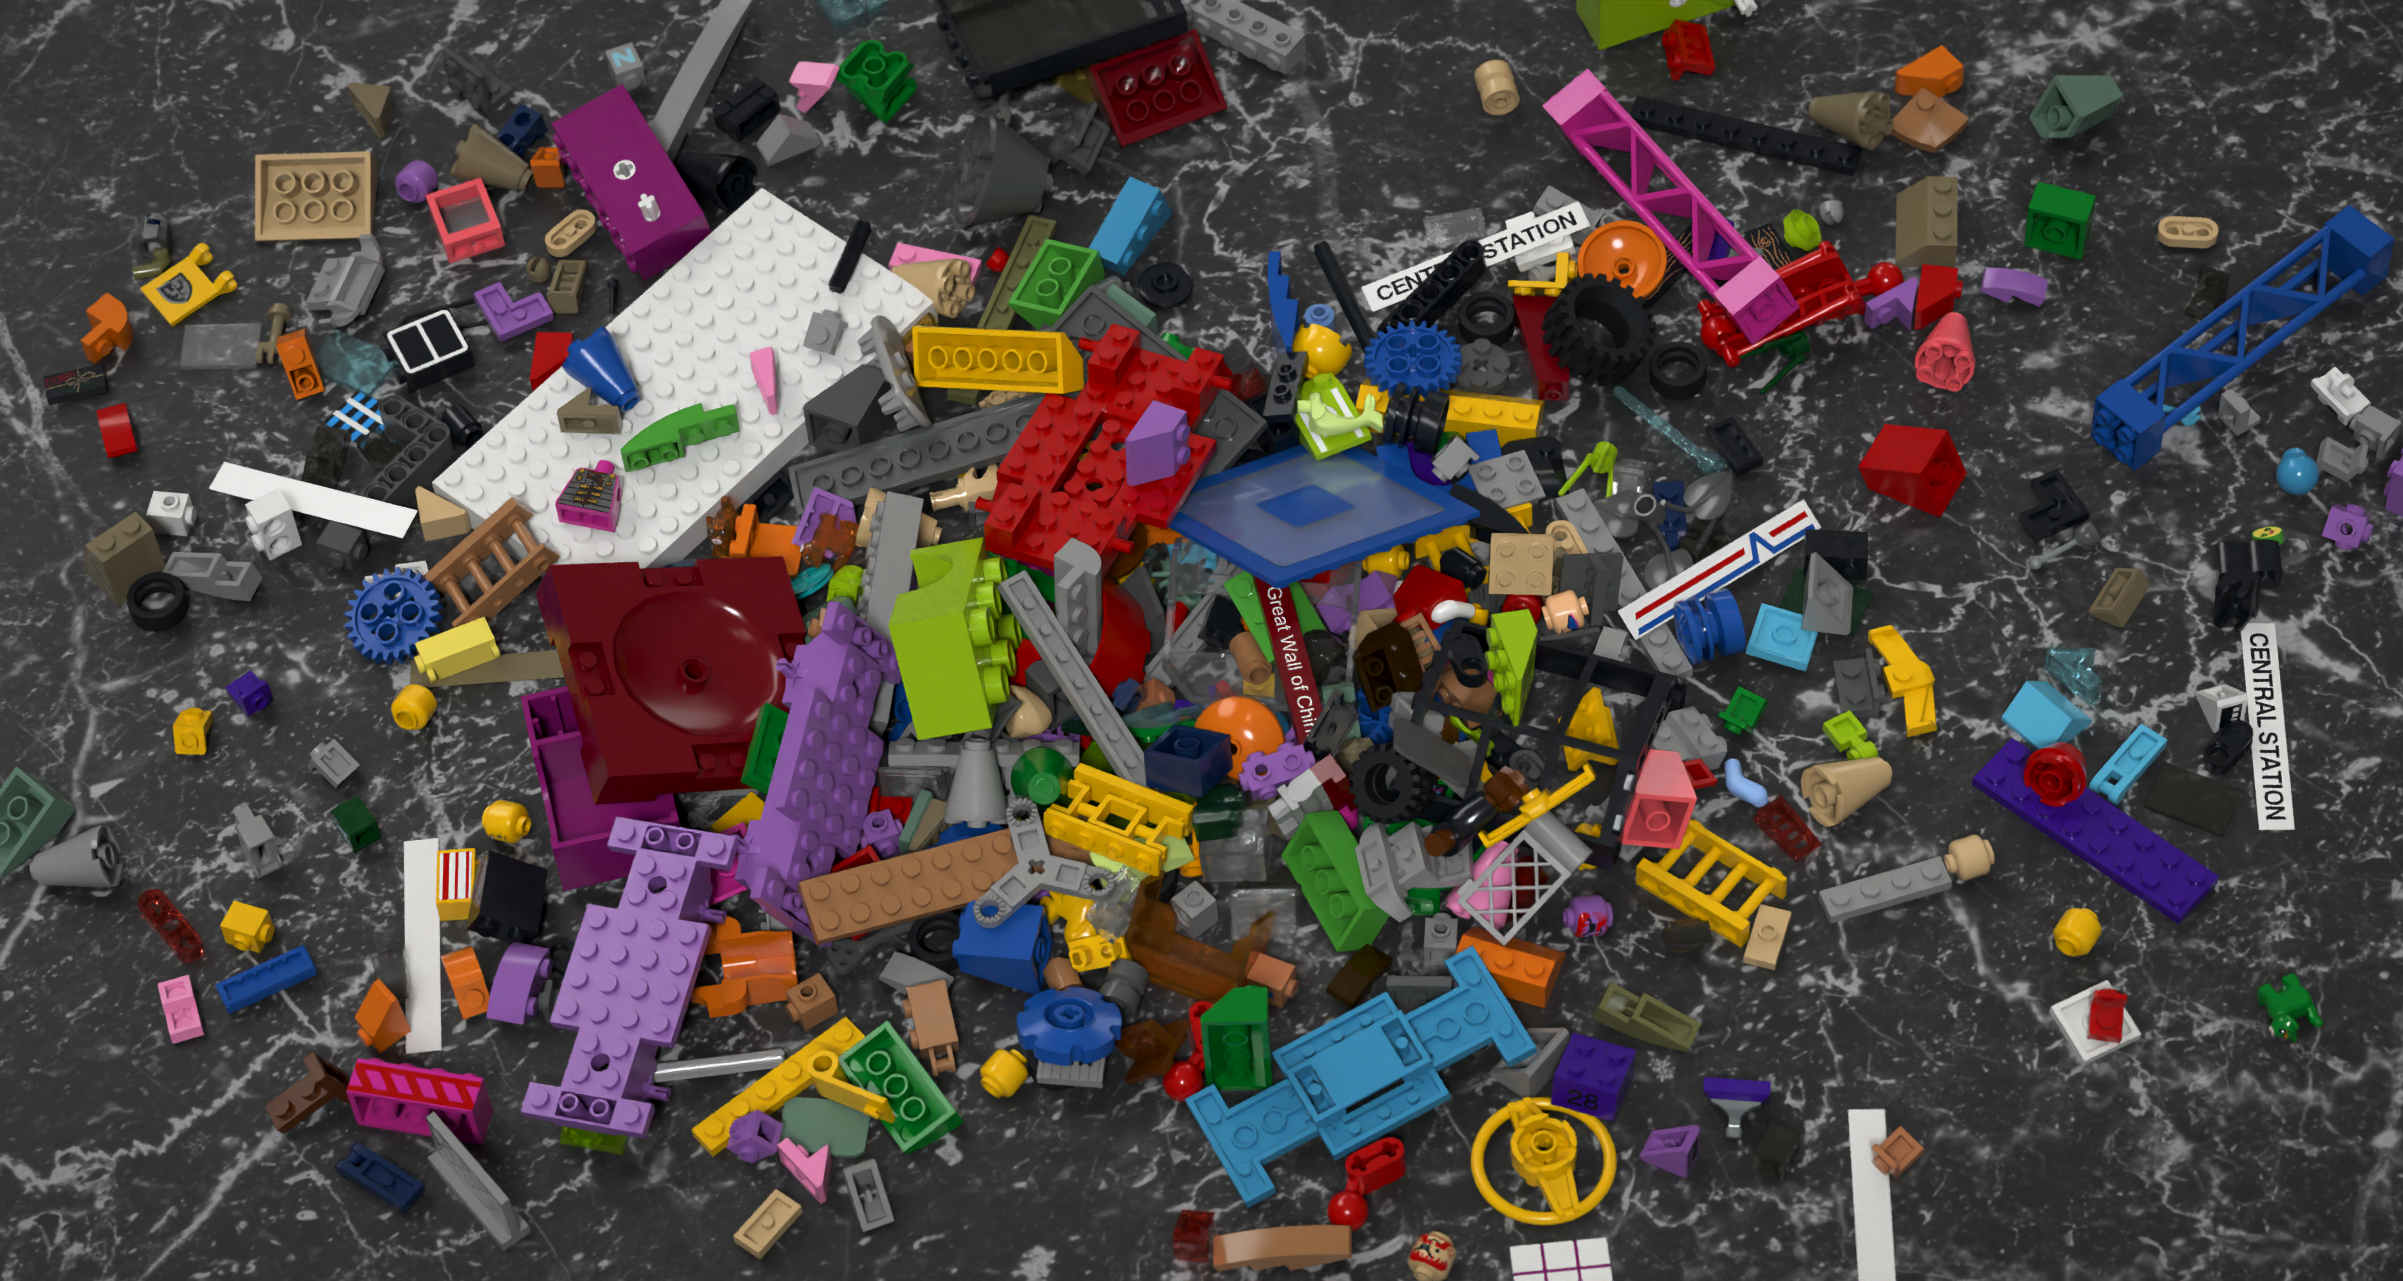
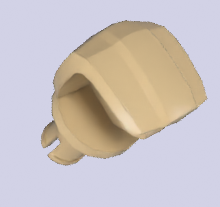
M997 464L989 465L986 473L980 479L974 467L969 469L964 477L957 478L958 484H956V487L929 492L933 511L960 505L961 508L964 507L965 513H967L968 502H976L979 496L992 500L998 482L996 471L999 467Z

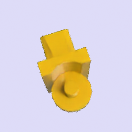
M1124 929L1067 942L1071 964L1077 970V973L1110 966L1111 962L1116 959L1132 960L1126 946Z

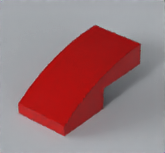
M126 403L96 410L108 459L137 451Z

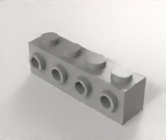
M1199 0L1191 9L1193 29L1196 28L1198 33L1207 35L1219 41L1222 45L1231 47L1243 53L1246 57L1253 58L1267 65L1272 70H1277L1287 75L1306 54L1304 33L1237 0Z

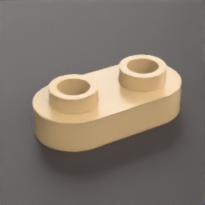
M576 210L570 213L546 234L545 243L547 251L555 257H564L571 254L595 233L597 226L594 215L588 210Z
M2169 216L2160 221L2157 237L2162 244L2170 247L2209 248L2216 243L2219 229L2218 225L2208 218Z
M1556 520L1547 526L1545 534H1551L1554 537L1553 553L1557 547L1562 548L1567 554L1588 553L1572 523L1565 520Z

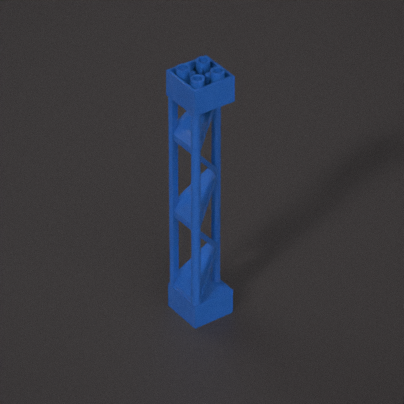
M2348 205L2327 221L2323 228L2126 378H2121L2095 398L2091 436L2094 441L2112 452L2119 462L2128 465L2136 471L2161 451L2163 433L2349 290L2353 288L2363 296L2384 280L2388 275L2395 238L2354 207ZM2321 244L2319 257L2279 288L2266 286ZM2328 269L2342 281L2325 293ZM2317 273L2316 294L2294 291ZM2240 306L2239 318L2198 350L2185 348ZM2297 315L2244 356L2247 326ZM2237 335L2236 357L2213 353ZM2159 368L2158 380L2141 393L2133 388ZM2216 377L2167 416L2163 412L2166 388ZM2154 397H2156L2155 405L2152 402H2150V400H2152Z

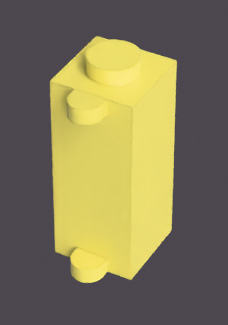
M485 617L416 642L415 646L418 655L414 656L413 659L419 674L425 673L431 684L499 658L500 652Z

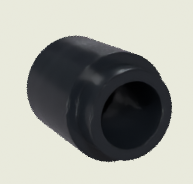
M463 405L451 406L444 411L441 422L449 427L451 437L458 445L471 448L483 437L481 424Z
M1459 547L1445 551L1440 559V572L1461 580L1465 589H1477L1486 577L1487 570L1483 567L1482 562Z

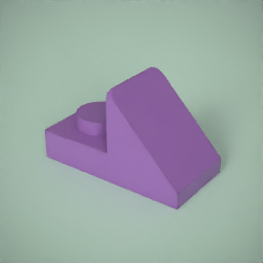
M1916 277L1866 302L1864 322L1870 329L1880 324H1886L1896 316L1909 331L1911 330L1917 300L1918 280Z

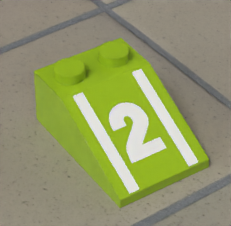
M1331 372L1318 374L1313 379L1303 383L1300 400L1309 401L1310 394L1317 392L1321 395L1323 404L1326 403V408L1334 415L1354 418L1360 416L1345 388ZM1296 412L1294 423L1300 429V443L1316 461L1372 440L1367 426L1342 435L1321 436L1314 432L1311 433L1309 430V413Z

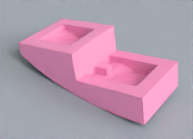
M189 975L158 983L161 1003L165 1012L172 1044L204 1035Z

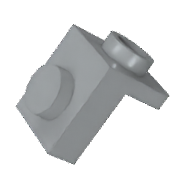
M824 309L823 314L813 312L803 346L834 355L841 329H847L849 323L841 320L842 314Z
M2327 437L2320 444L2316 464L2318 468L2348 482L2356 474L2360 475L2367 467L2368 458L2366 456L2369 446L2362 443L2355 450H2352Z

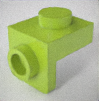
M845 565L837 571L829 581L826 602L836 596L849 597L856 609L858 596L863 591V587H860L863 569L856 565Z

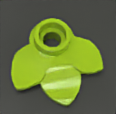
M1449 715L1451 725L1459 729L1469 740L1478 745L1482 730L1477 728L1471 731L1462 724L1458 717ZM1491 739L1486 755L1487 758L1491 755L1490 751L1495 747Z

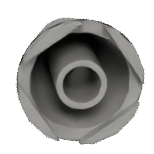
M96 826L36 854L33 862L30 863L31 876L40 885L98 888L118 886L122 880L123 863L117 864L116 854L121 853L117 837L109 826Z

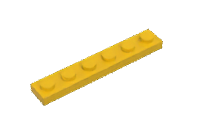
M844 1017L692 1128L693 1136L712 1157L727 1147L730 1138L729 1129L734 1120L756 1110H760L769 1116L782 1107L785 1101L794 1098L813 1084L807 1070L808 1059L813 1053L820 1050H830L839 1057L865 1036L847 1017Z

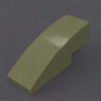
M1612 982L1603 991L1591 1016L1592 1019L1631 1037L1684 1052L1689 1051L1701 1025L1698 1021L1646 993L1638 997Z

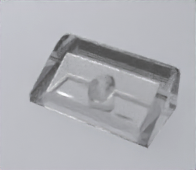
M1481 207L1423 217L1422 219L1428 247L1487 236Z

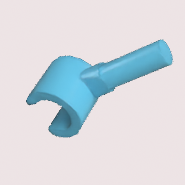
M2163 404V412L2171 413L2176 409V407ZM2198 406L2180 420L2181 423L2188 427L2195 424L2201 418L2200 415H2197L2201 408Z

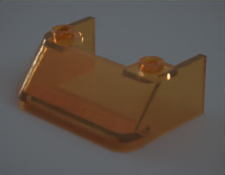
M1161 870L1157 877L1149 875L1140 881L1125 937L1131 961L1138 963L1148 971L1150 975L1149 982L1197 1001L1210 1002L1213 1005L1233 988L1247 986L1246 977L1259 953L1265 954L1276 913L1269 911L1253 922L1249 935L1238 939L1233 945L1231 954L1175 933L1177 925L1175 910L1170 905L1158 901L1165 871Z

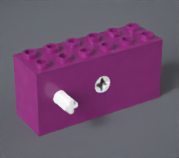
M623 83L551 123L556 133L551 137L558 148L559 155L562 156L565 165H568L571 169V174L578 186H581L584 190V195L591 207L597 211L599 220L605 230H608L611 234V239L616 248L624 255V260L632 274L638 272L642 280L645 281L680 261L712 233L703 211Z

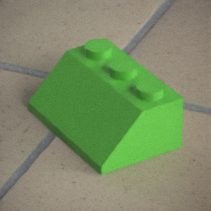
M1046 239L1008 302L1009 307L1037 330L1048 331L1091 284L1093 285L1095 282L1102 280L1105 276L1099 251Z
M1243 571L1223 585L1266 659L1271 665L1276 667L1252 575L1247 571ZM1299 581L1290 583L1289 589L1307 650L1330 636Z

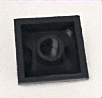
M1541 436L1514 440L1506 443L1501 448L1502 456L1525 450L1546 495L1545 498L1538 501L1561 497L1558 495V492L1566 483L1567 477L1561 454V444L1556 438Z

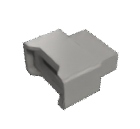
M248 805L234 811L237 824L236 829L243 855L257 878L263 877L282 867L283 864L275 843L276 838L263 816L258 815L254 817Z

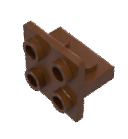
M1185 1018L1161 1026L1151 1019L1123 1028L1121 1039L1115 1040V1045L1120 1048V1052L1124 1056L1134 1060L1124 1081L1128 1084H1133L1159 1075H1165L1174 1064L1173 1057L1177 1049L1187 1039L1186 1032L1191 1022Z

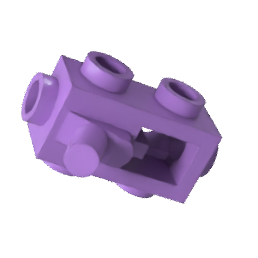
M1287 742L1278 746L1275 753L1265 755L1264 752H1255L1247 756V762L1242 763L1243 772L1238 773L1243 792L1249 790L1252 801L1259 798L1260 800H1268L1278 794L1277 788L1283 784L1288 787L1293 779L1314 766L1316 762L1312 751L1305 752L1303 744L1295 746L1294 742ZM1268 771L1267 774L1264 776L1257 775L1259 773Z

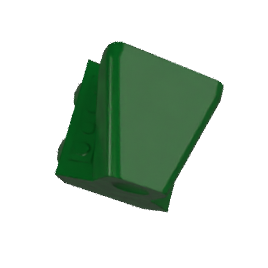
M876 40L862 41L839 66L840 68L835 78L836 81L846 85V90L877 119L884 123L890 121L917 89L915 79L908 76L915 65L907 62V57L902 52L892 51L889 53L885 51L882 43Z

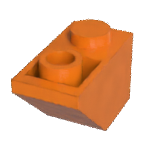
M306 328L277 337L276 347L296 400L325 391L316 355Z

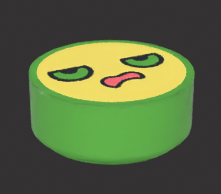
M2277 526L2262 527L2251 534L2252 541L2263 539L2279 541V546L2284 542L2283 529Z

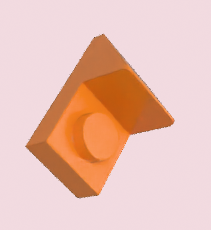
M540 147L530 160L536 186L539 188L565 187V163L562 160V156L558 153V148Z

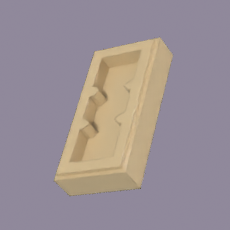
M1760 904L1744 954L1743 963L1771 970L1776 969L1791 921V911Z

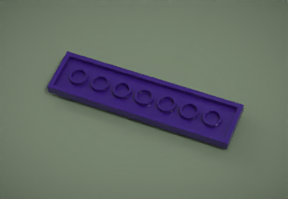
M2013 738L1973 777L1972 785L2177 924H2180L2218 884L2219 876L2086 787L2079 798L2067 802L2061 807L2049 806L2040 802L2042 797L2036 794L2031 786L2027 789L2024 782L2026 762L2033 751Z

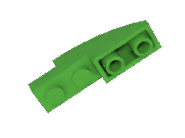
M699 403L671 413L649 425L620 449L625 472L641 470L648 466L673 461L684 457L683 447L696 445L703 441L740 432L734 404L704 412L702 404Z

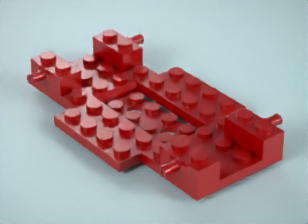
M1113 323L1100 340L1096 341L1083 336L1079 340L1078 349L1093 352L1087 362L1088 381L1076 400L1055 393H1047L996 471L997 480L1009 484L1003 495L996 501L980 496L976 499L975 509L990 513L984 523L985 547L987 551L1054 570V555L1072 537L1097 551L1101 558V575L1103 580L1119 552L1132 554L1135 543L1127 541L1138 522L1164 530L1168 529L1214 454L1216 440L1193 434L1218 391L1223 389L1231 392V389H1233L1234 379L1226 378L1224 374V355L1196 347L1186 362L1141 349L1140 331ZM1153 400L1187 411V425L1190 426L1188 447L1191 449L1188 462L1185 465H1181L1174 476L1135 486L1128 485L1126 450L1123 448L1120 451H1116L1111 446L1119 442L1125 443V439ZM1101 424L1102 431L1097 439L1091 442L1090 450L1085 458L1077 464V471L1071 480L1065 483L1064 491L1057 492L1094 431ZM1090 483H1099L1103 486L1095 491H1090L1086 488Z

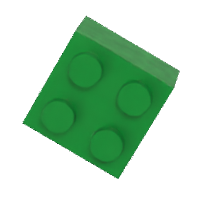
M2038 182L2028 207L2024 246L2082 260L2092 233L2096 196L2082 191Z

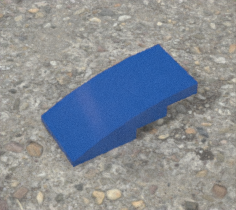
M1269 251L1267 277L1272 338L1276 354L1293 352V341L1300 327L1299 304L1297 299H1291L1290 276L1282 275L1281 252Z

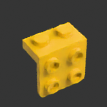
M1557 252L1555 282L1508 280L1507 287L1518 296H1535V294L1558 297L1565 286L1578 276V266L1569 252Z

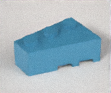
M1131 176L1128 178L1089 246V249L1099 251L1103 267L1124 276L1173 212L1161 190Z

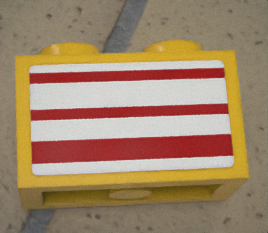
M475 848L437 851L436 907L440 921L468 919L476 867L480 862Z

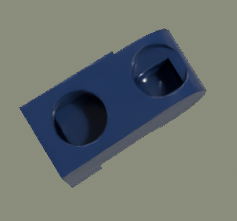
M520 104L496 138L522 158L528 146L530 147L537 137L542 138L548 129L541 113Z

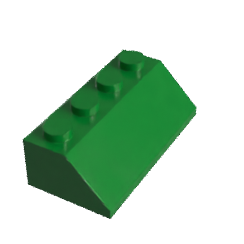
M1255 985L1235 987L1206 1011L1200 1019L1207 1087L1214 1084L1218 1091L1266 1090L1273 1086V1051L1268 988Z

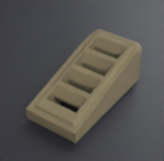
M558 261L547 294L549 307L553 313L576 314L579 312L588 269L587 261Z
M933 798L930 800L909 846V854L926 850L929 845H936L940 841L939 834L954 825L944 822L947 802Z

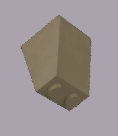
M135 511L85 545L82 567L88 576L119 606L127 601L126 596L129 588L138 578L149 573L162 572L165 563L153 529Z

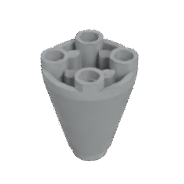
M966 739L965 747L961 748L945 806L944 822L959 824L967 821V827L984 828L987 826V821L992 824H1007L1006 809L1008 806L994 748L990 747V740Z

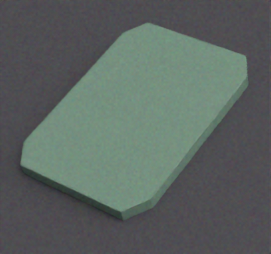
M794 1097L785 1101L781 1120L783 1127L779 1143L788 1137L795 1146L800 1144L809 1155H813L828 1144L832 1157L856 1158L865 1154L871 1117L830 1099Z

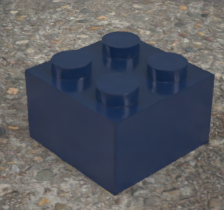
M1173 724L1143 752L1146 786L1158 788L1163 792L1173 791L1187 794L1193 798L1206 795L1233 769L1231 738L1229 734Z

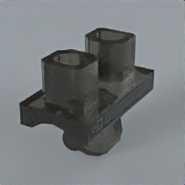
M1724 514L1715 520L1702 521L1695 515L1690 532L1699 535V539L1685 535L1681 539L1678 548L1689 552L1693 558L1694 565L1731 543L1729 540L1731 535L1728 532H1723V527L1720 525Z

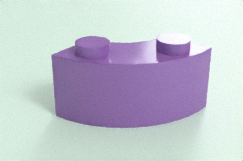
M1375 570L1369 576L1356 583L1346 586L1335 585L1316 607L1331 632L1335 634H1342L1344 630L1349 632L1360 611L1395 608L1393 593L1398 579L1395 575Z
M513 942L508 947L501 959L493 981L486 1018L524 1025L536 1016L539 1009V992L547 978L551 976L553 969V960L549 959L550 948Z

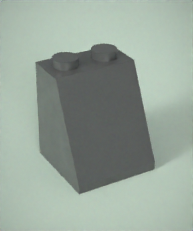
M862 364L805 403L803 412L809 445L837 453L877 441L893 414L885 416L881 410L882 406L878 402V399L892 389L890 383L885 380L881 368H873Z

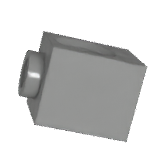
M1196 880L1171 898L1173 920L1193 939L1218 922L1217 900Z

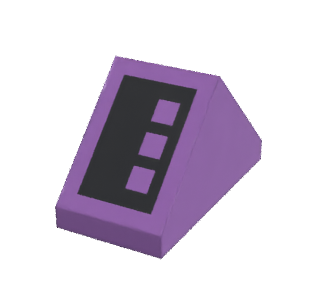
M1697 1125L1652 1131L1639 1158L1651 1165L1686 1178L1700 1153L1701 1129Z

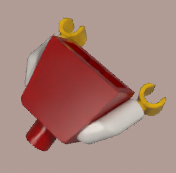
M1417 564L1405 580H1399L1395 584L1393 603L1397 616L1393 621L1398 624L1420 612L1431 631L1436 630L1446 621L1457 617L1468 619L1471 623L1483 626L1487 624L1489 610L1482 609L1477 603H1468L1461 580Z

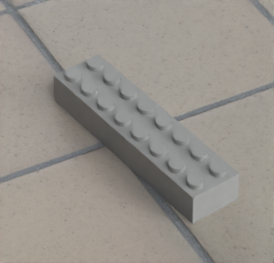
M887 491L883 502H877L875 514H872L869 532H872L871 540L867 543L864 558L868 561L866 569H863L860 587H863L862 596L858 598L855 614L859 615V618L893 644L888 624L897 594L909 592L913 569L910 551L916 549L924 499ZM881 678V684L878 687L873 714L868 729L879 738H882L888 725L894 684H889L883 678Z

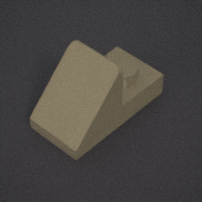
M592 387L587 388L557 410L560 429L563 433L621 434L623 424L619 406L596 405Z

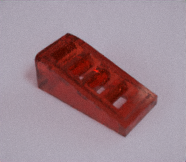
M1782 795L1760 809L1753 819L1757 826L1796 863L1822 845ZM1778 814L1781 818L1774 822L1772 817ZM1787 823L1789 827L1782 831L1779 827ZM1794 831L1799 834L1792 840H1789L1787 837ZM1804 839L1808 844L1798 850L1795 845Z

